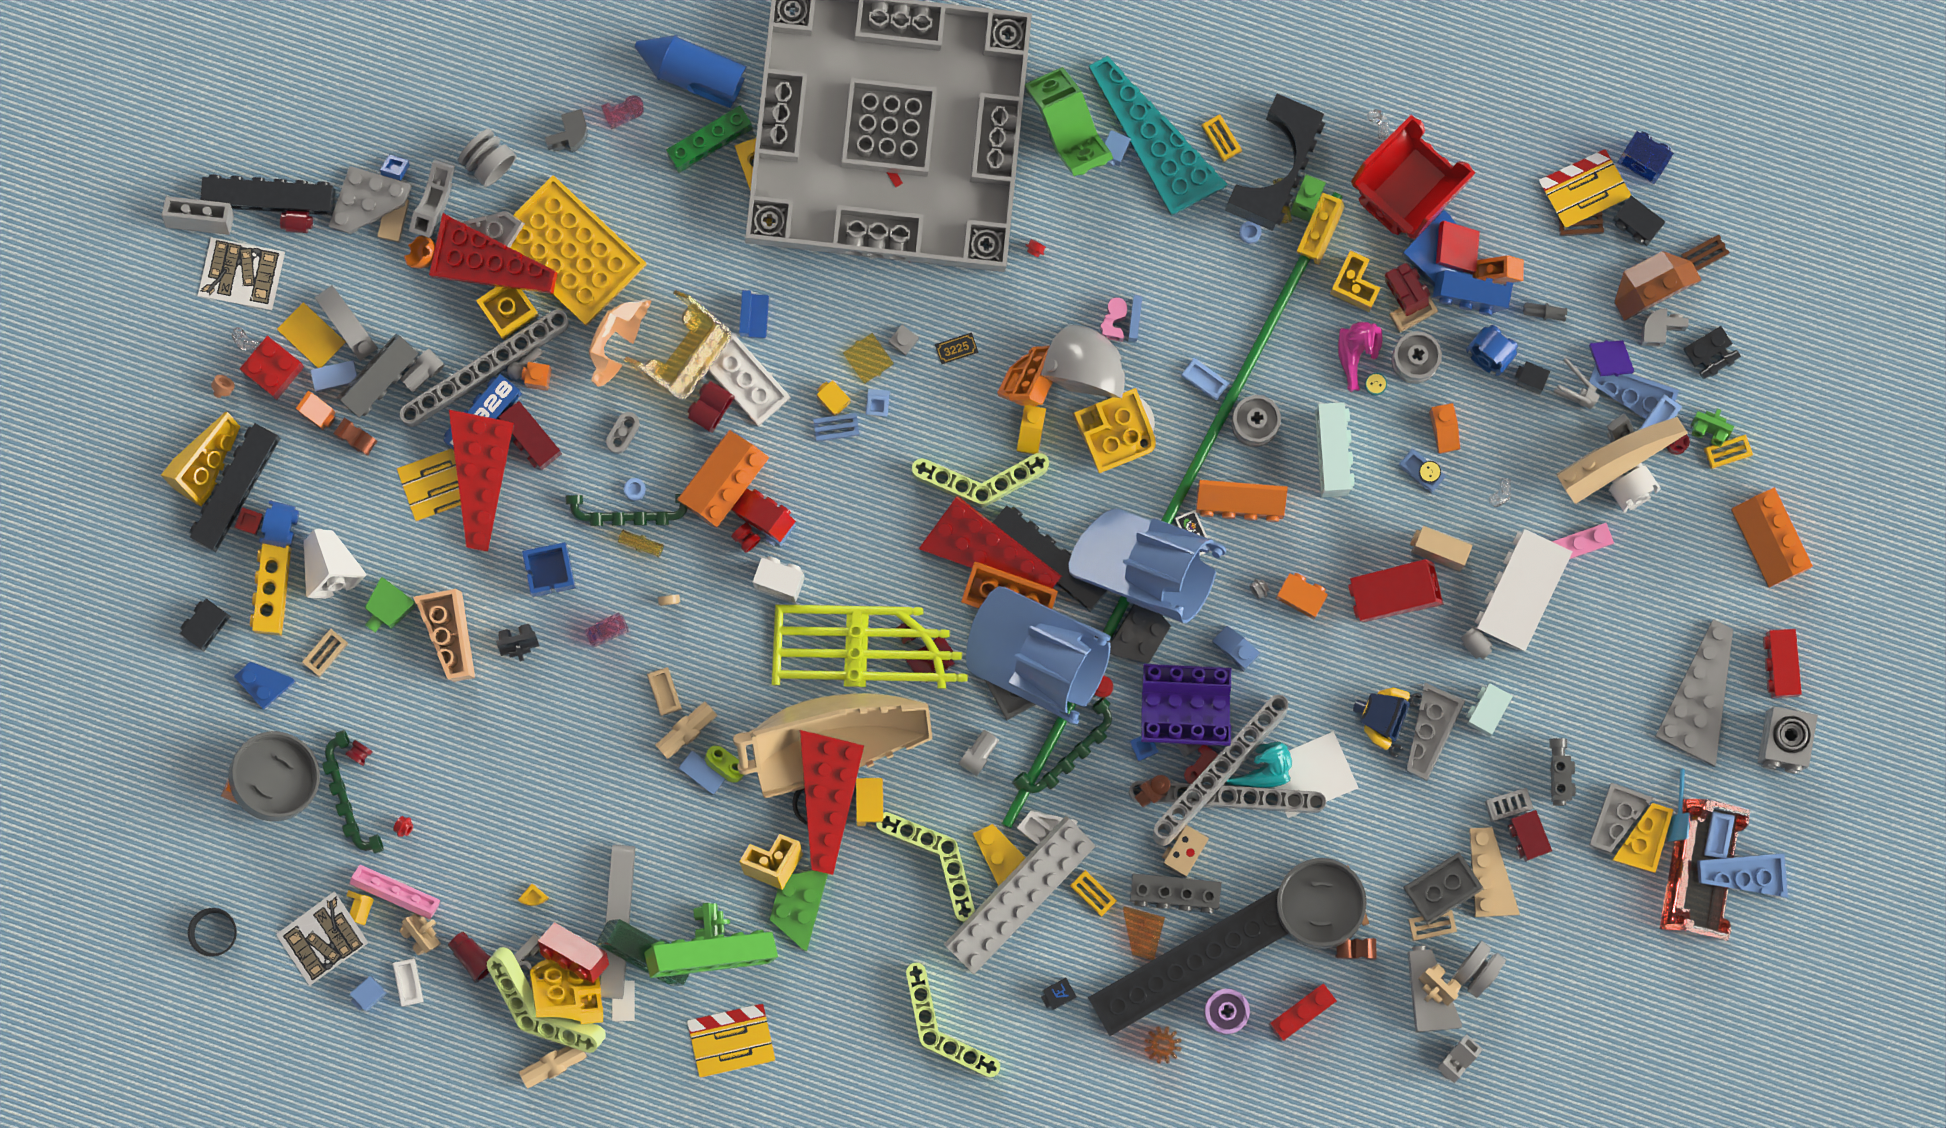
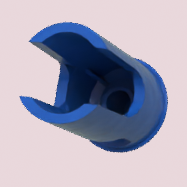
M678 35L636 41L634 46L658 80L661 79L728 108L734 105L745 78L741 76L747 66L681 39Z

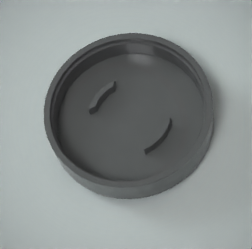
M269 731L251 737L236 752L229 767V785L235 800L247 813L265 821H284L297 816L314 799L320 783L318 762L311 749L297 737L285 732Z
M1328 858L1310 859L1295 866L1283 879L1277 896V913L1285 931L1298 943L1315 949L1333 948L1348 941L1360 928L1366 912V893L1359 877L1345 864Z

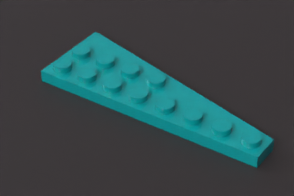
M1109 56L1089 65V70L1128 138H1131L1130 143L1171 216L1228 186L1226 181L1185 140V137L1154 107V104L1140 92V89L1124 75L1125 73Z

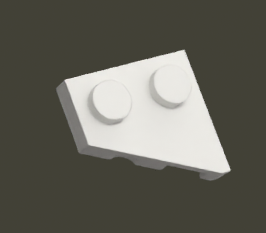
M1030 811L1017 829L1039 845L1063 818ZM1071 819L1075 824L1078 823V821Z

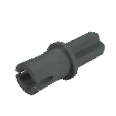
M1526 302L1523 306V314L1541 317L1543 320L1547 318L1565 322L1567 308L1549 306L1548 303L1541 305Z

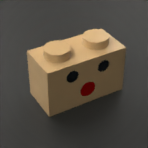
M1188 825L1174 838L1176 843L1173 848L1168 846L1162 856L1165 859L1163 865L1185 878L1209 840L1208 837Z

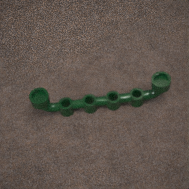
M675 494V503H680L677 499L681 494ZM583 495L565 496L566 505H570L573 516L579 521L590 522V526H603V521H612V526H625V521H634V526H646L647 521H656V525H669V521L682 518L688 510L686 506L680 503L679 509L674 512L583 513L579 509V505L583 504Z
M1105 696L1096 701L1092 706L1097 715L1103 714V722L1092 729L1089 735L1075 745L1073 750L1063 757L1051 771L1047 772L1037 784L1029 783L1031 778L1025 771L1020 773L1012 781L1017 790L1022 788L1029 793H1039L1046 787L1049 789L1054 788L1059 783L1058 775L1062 772L1065 774L1070 773L1075 768L1073 764L1075 759L1078 757L1081 759L1086 758L1091 753L1089 746L1093 742H1096L1098 745L1107 738L1104 732L1111 725L1112 713L1109 709L1111 703Z
M341 730L336 732V737L326 745L325 757L327 761L322 763L323 770L326 775L331 774L333 782L329 783L331 794L333 796L338 795L340 803L336 804V810L339 817H345L347 823L342 825L346 838L351 837L354 845L360 850H372L374 853L384 851L382 840L378 834L370 836L369 842L362 841L360 837L359 827L353 816L352 805L348 800L346 787L339 772L338 762L334 756L335 747L339 746L341 749L350 746V740L346 731Z

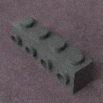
M395 334L338 395L337 399L357 417L360 418L362 415H367L371 411V405L375 400H380L385 396L387 387L391 383L395 384L402 377L401 372L406 367L410 368L416 362V356L419 353L400 335Z
M1133 873L1130 902H1134V906L1147 907L1148 903L1157 904L1156 908L1170 909L1171 905L1179 906L1178 910L1192 911V908H1201L1200 912L1214 913V910L1219 909L1222 882Z

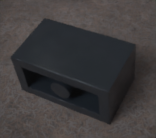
M1632 195L1613 218L1618 229L1623 232H1629L1633 235L1632 238L1640 245L1645 244L1646 246H1648L1666 222Z
M205 599L204 602L200 601L194 609L195 614L191 619H186L180 628L182 630L180 635L202 651L207 649L231 617L208 599Z

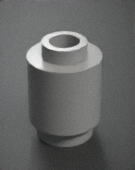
M1472 627L1460 638L1464 642L1463 645L1475 659L1481 657L1483 660L1492 652L1490 647L1493 644L1479 629L1476 630Z

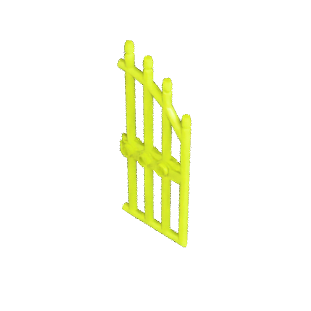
M775 604L771 684L773 686H780V679L844 680V687H866V680L937 682L938 689H946V682L968 681V675L944 672L942 660L962 659V652L938 650L932 638L950 637V630L923 628L909 616L912 614L914 616L923 615L924 609L921 607ZM783 613L847 614L846 627L783 626ZM869 615H896L911 629L868 628ZM782 635L846 636L845 649L782 648ZM868 637H917L923 640L929 651L868 650ZM781 657L845 658L844 671L781 670ZM867 658L933 660L936 673L867 672Z

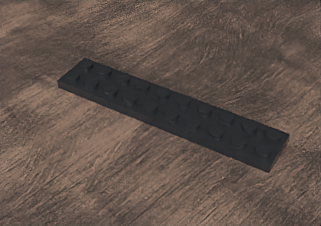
M1279 888L1089 996L1088 1000L1108 1035H1114L1286 936L1288 933L1283 928L1277 913Z

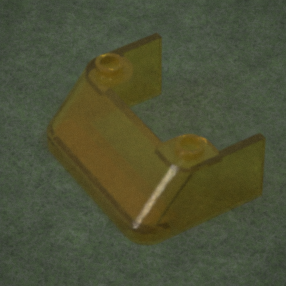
M675 290L673 294L688 306L682 315L683 324L690 330L665 364L657 359H651L643 365L641 362L627 356L624 360L645 378L678 399H685L690 396L731 339V331L690 295Z

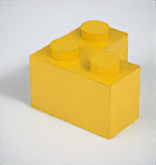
M1350 250L1330 295L1370 312L1380 291V287L1361 279L1370 259Z
M779 834L770 851L749 844L739 863L744 875L783 890L803 856L799 841Z

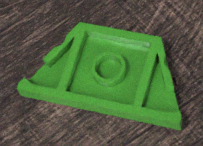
M814 870L792 874L783 890H777L769 919L804 951L808 950L828 877L827 873Z

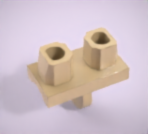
M415 913L402 921L403 926L399 932L406 939L413 936L416 940L413 950L417 955H421L424 952L427 953L441 944L435 936L437 933L432 928L436 925L434 919L427 922L424 916L421 917Z
M1439 964L1431 969L1428 968L1418 979L1424 984L1422 989L1428 994L1424 998L1426 1002L1433 998L1438 1004L1442 1001L1448 1006L1459 996L1457 993L1461 985L1454 979H1451L1446 984L1441 979L1446 973L1445 969Z

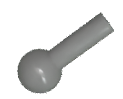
M537 346L520 362L509 364L507 367L508 376L512 379H520L523 367H527L528 362H533L543 353L542 350Z

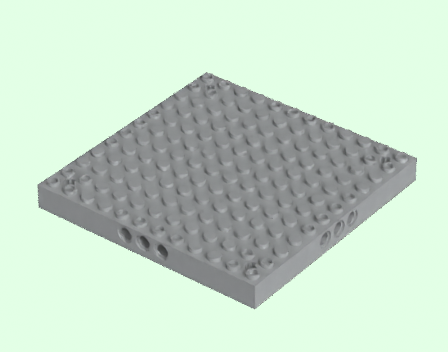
M771 0L745 243L1005 272L1032 13L919 0ZM790 8H795V15H790ZM1005 32L1009 33L1010 40L1005 39ZM887 172L897 173L903 184L895 187ZM767 218L772 219L773 223L770 227L767 226L766 222H763L767 221ZM984 242H987L988 246L991 247L988 251L984 250Z

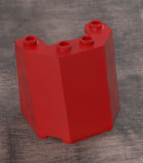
M1411 114L1362 163L1352 178L1351 183L1354 188L1359 190L1361 195L1359 198L1360 204L1391 233L1396 235L1405 233L1409 238L1416 239L1470 182L1476 172L1467 162L1458 161L1452 166L1445 157L1439 155L1431 144L1422 139L1425 133L1423 122Z

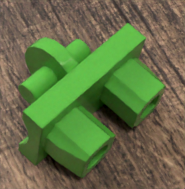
M1717 408L1715 413L1706 411L1705 414L1697 411L1691 423V426H1693L1692 436L1703 438L1705 432L1713 435L1711 443L1721 447L1724 441L1728 440L1734 426L1726 423V418L1719 416L1721 409Z
M702 903L703 906L693 909L695 920H704V928L696 929L695 938L704 937V939H711L713 936L725 933L724 925L730 924V919H724L723 911H718L717 903Z

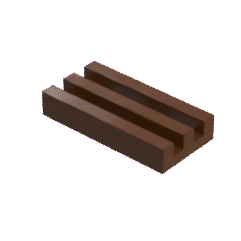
M1602 211L1588 217H1597V220H1583L1571 225H1598V228L1564 230L1565 226L1558 216L1560 236L1603 234Z
M1718 234L1681 254V258L1688 260L1687 257L1717 242L1718 245L1689 260L1695 263L1721 249L1722 252L1695 266V269L1699 271L1729 255L1730 252L1726 249L1725 243L1722 242L1721 236Z

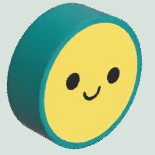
M1380 373L1370 374L1365 381L1366 391L1374 396L1381 395L1387 387V380Z

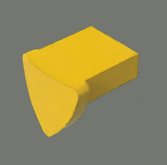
M348 890L346 896L354 899L349 914L355 923L365 925L374 899Z

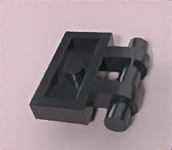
M1719 326L1683 349L1694 367L1703 364L1705 369L1699 372L1703 379L1709 376L1713 377L1718 374L1720 369L1733 365L1734 361L1741 357L1737 350L1728 353L1726 350L1733 343L1722 326ZM1719 353L1722 359L1712 363L1710 358Z

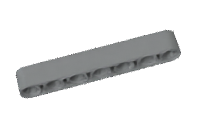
M612 846L603 949L607 952L609 966L601 974V998L623 999L635 846Z

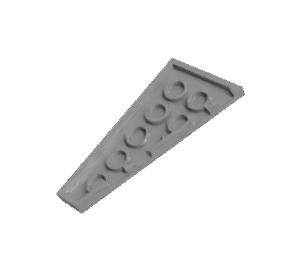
M1713 619L1655 737L1715 767L1733 629Z

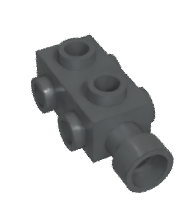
M1553 738L1549 739V748L1552 749L1550 767L1551 802H1553V806H1565L1566 802H1570L1572 796L1576 794L1575 783H1572L1571 775L1575 774V761H1571V756H1565L1567 739ZM1556 765L1561 767V771L1557 769ZM1557 787L1561 788V793L1557 791Z

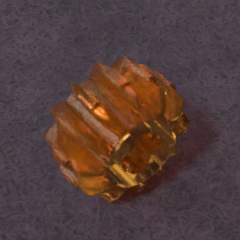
M1158 1026L1156 1027L1157 1036L1154 1032L1149 1031L1148 1034L1153 1040H1144L1145 1043L1151 1044V1047H1146L1144 1050L1145 1052L1153 1051L1149 1056L1150 1060L1157 1055L1158 1064L1161 1063L1162 1057H1164L1165 1063L1168 1064L1170 1063L1168 1055L1176 1059L1177 1055L1172 1051H1181V1047L1174 1046L1176 1043L1181 1042V1038L1173 1040V1037L1177 1034L1176 1031L1168 1035V1026L1165 1027L1164 1033L1161 1032V1028ZM1158 1040L1168 1041L1169 1044L1166 1046H1169L1167 1051L1165 1049L1160 1051L1157 1048L1159 1046L1157 1044Z

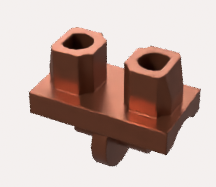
M1157 775L1144 782L1140 786L1142 791L1135 796V799L1142 807L1151 802L1156 803L1167 795L1166 792L1170 789L1171 783L1169 778L1165 775Z

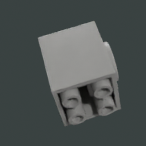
M1775 706L1767 710L1757 763L1763 764V768L1767 769L1785 768V772L1798 774V772L1808 768L1818 715ZM1785 732L1790 735L1791 741L1786 739Z

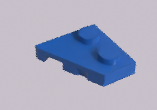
M249 662L234 676L262 709L267 708L296 682L289 676L253 662Z

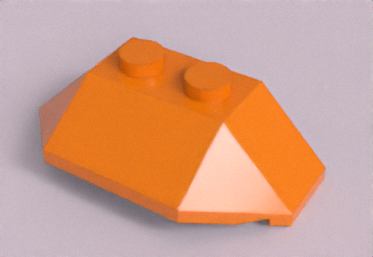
M1050 346L1032 347L1028 354L1009 367L997 392L998 396L1021 406L1042 405L1053 383L1041 375Z

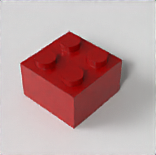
M267 335L240 367V370L260 388L278 400L303 370L304 365Z

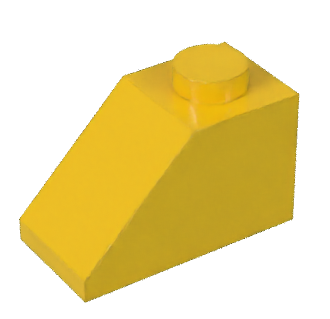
M1031 405L1024 406L1017 452L1028 454L1039 452L1046 408Z

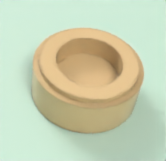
M680 595L658 597V605L660 606L679 604Z

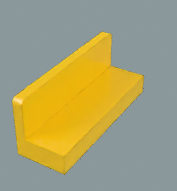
M1322 192L1298 246V254L1311 258L1315 264L1320 265L1343 213V200Z

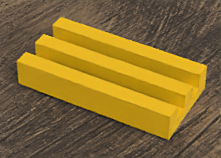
M1220 114L1201 125L1223 163L1242 152L1241 147ZM1215 122H1219L1235 150H1231ZM1211 125L1228 154H1224L1208 126Z
M1746 434L1724 441L1721 447L1712 445L1704 448L1707 461L1710 463V469L1753 455ZM1741 441L1744 443V445L1713 455L1711 453L1713 450ZM1746 449L1747 451L1746 453L1728 459H1724L1718 462H1714V459Z
M1086 870L1070 885L1101 917L1117 902ZM1084 877L1110 900L1108 904L1082 880ZM1078 883L1104 907L1102 910L1076 886Z

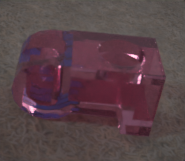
M636 95L629 96L625 102L611 107L609 102L601 106L611 130L638 118L644 112L643 101Z
M618 612L596 623V625L591 626L584 632L591 647H596L620 635L627 634L630 630L623 615Z

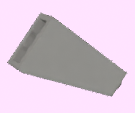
M1426 946L1412 947L1413 951L1407 952L1415 1032L1462 1028L1461 1020L1453 1002L1446 1006L1442 1001L1438 1004L1433 998L1428 1002L1424 1000L1428 994L1422 989L1424 984L1418 978L1428 968L1431 969L1437 965V961L1432 949L1426 950Z

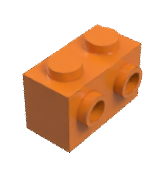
M1289 573L1276 599L1314 620L1328 596L1325 593L1326 589L1316 583L1311 585L1305 582L1306 578L1298 573H1294V575Z

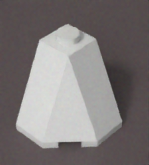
M314 529L304 540L307 598H329L334 596V591L341 590L344 587L346 591L355 588L366 576L364 570L332 530Z

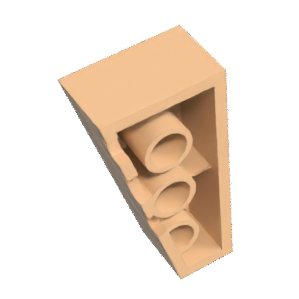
M452 589L413 597L418 605L423 622L426 624L430 639L436 648L447 679L456 682L475 678L462 592Z

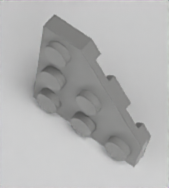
M349 166L329 227L352 234L368 223L372 224L393 210L405 206L412 185Z
M507 211L462 222L509 248L525 224Z

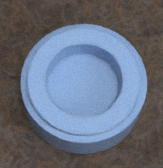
M1247 221L1240 227L1239 236L1243 242L1253 244L1259 240L1261 228L1259 225Z
M637 478L628 480L624 485L626 497L632 501L641 500L646 494V487L643 481Z

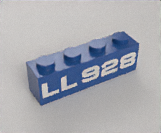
M499 374L497 378L494 376L488 382V388L483 394L479 393L472 402L474 405L470 410L466 409L463 412L499 419V416L512 407L522 393L516 386ZM450 427L444 434L446 438L443 441L454 450Z

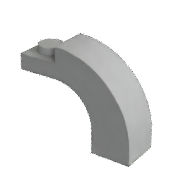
M438 160L432 162L424 195L419 206L413 211L409 228L410 232L430 238L436 230L451 192L454 165Z
M333 285L314 297L360 361L378 349Z

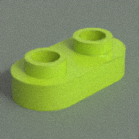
M712 746L705 754V762L711 769L729 782L736 783L742 780L744 775L732 768L738 769L739 759L720 746Z

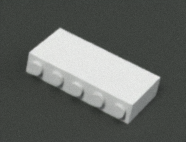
M1523 529L1522 533L1517 532L1513 540V544L1516 546L1513 552L1508 551L1503 561L1506 567L1503 572H1498L1494 580L1497 586L1494 592L1489 591L1484 601L1487 604L1484 612H1479L1475 623L1478 624L1476 629L1526 651L1573 551Z

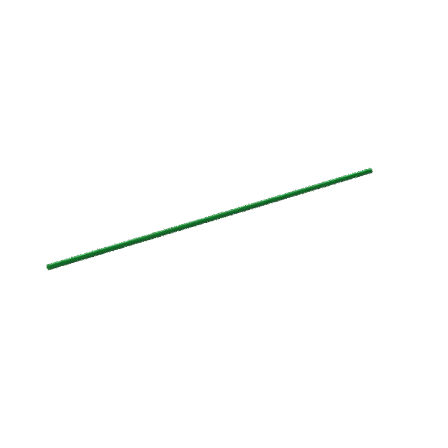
M1336 192L1332 194L1333 197L1342 200L1343 198L1342 195ZM1300 255L1161 521L1172 524L1311 258ZM1120 597L1102 631L1111 638L1130 604L1126 597ZM1067 701V714L1074 710L1075 703ZM1059 716L1028 772V776L1031 778L1030 784L1034 785L1068 722ZM1022 788L1018 791L1001 823L1002 825L1010 829L1012 828L1030 794Z

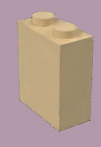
M1423 526L1420 531L1416 530L1410 542V545L1413 546L1412 553L1459 572L1465 566L1473 546L1426 526Z

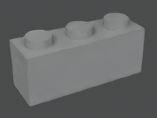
M166 196L162 218L166 228L230 235L234 214L230 203Z

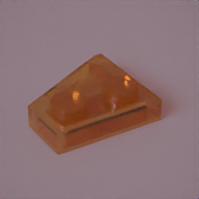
M1124 906L1123 914L1132 955L1154 960L1165 917Z

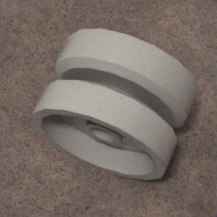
M1415 331L1407 333L1399 339L1392 352L1391 364L1393 371L1400 379L1407 383L1419 384L1426 382L1433 377L1439 367L1442 351L1436 339L1426 332ZM1413 356H1418L1420 361L1417 358L1414 360Z
M1252 395L1245 397L1238 403L1232 415L1231 427L1235 437L1241 443L1250 447H1260L1267 445L1274 439L1280 427L1281 414L1273 400L1262 395ZM1253 419H1258V420H1259V424H1255V421H1252V420H1253Z
M1482 940L1471 951L1452 977L1460 985L1466 984L1473 977L1468 986V992L1476 998L1492 984L1506 962V959L1499 953L1493 954L1486 962L1485 959L1489 955L1491 947Z

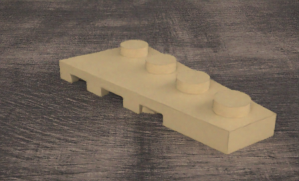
M1470 828L1472 871L1484 888V890L1474 895L1475 917L1520 915L1493 828Z

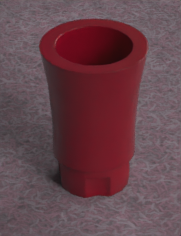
M465 932L457 934L448 943V947L454 952L453 955L461 962L474 983L481 981L490 973L487 968V961L491 956L472 938H469Z

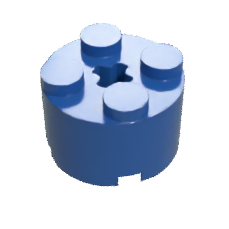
M1490 325L1480 330L1467 346L1466 352L1470 351L1472 353L1471 360L1487 373L1494 371L1497 372L1495 376H1500L1516 357L1518 345L1514 340L1503 336L1498 327Z
M270 500L269 505L272 506V509L267 508L261 530L263 532L262 535H265V537H260L259 543L283 548L291 546L294 538V532H291L292 524L297 525L299 511L296 510V506Z

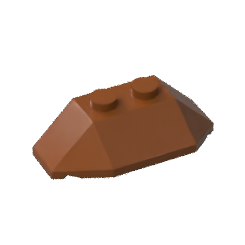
M1662 251L1623 272L1614 303L1623 320L1626 321L1702 280L1692 261Z

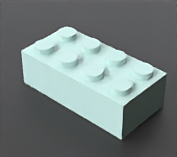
M1345 402L1318 404L1315 410L1321 498L1348 496L1354 486V473H1350L1351 465H1353L1352 452H1348L1349 443H1351V431L1347 430L1346 426L1350 421L1349 408H1345Z

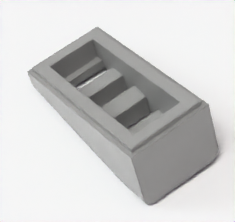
M1527 788L1484 801L1491 822L1534 809ZM1518 795H1523L1526 807L1521 806ZM1512 797H1514L1518 808L1516 810H1514L1510 799ZM1506 799L1509 812L1505 811L1502 800ZM1498 802L1502 814H1497L1494 803Z

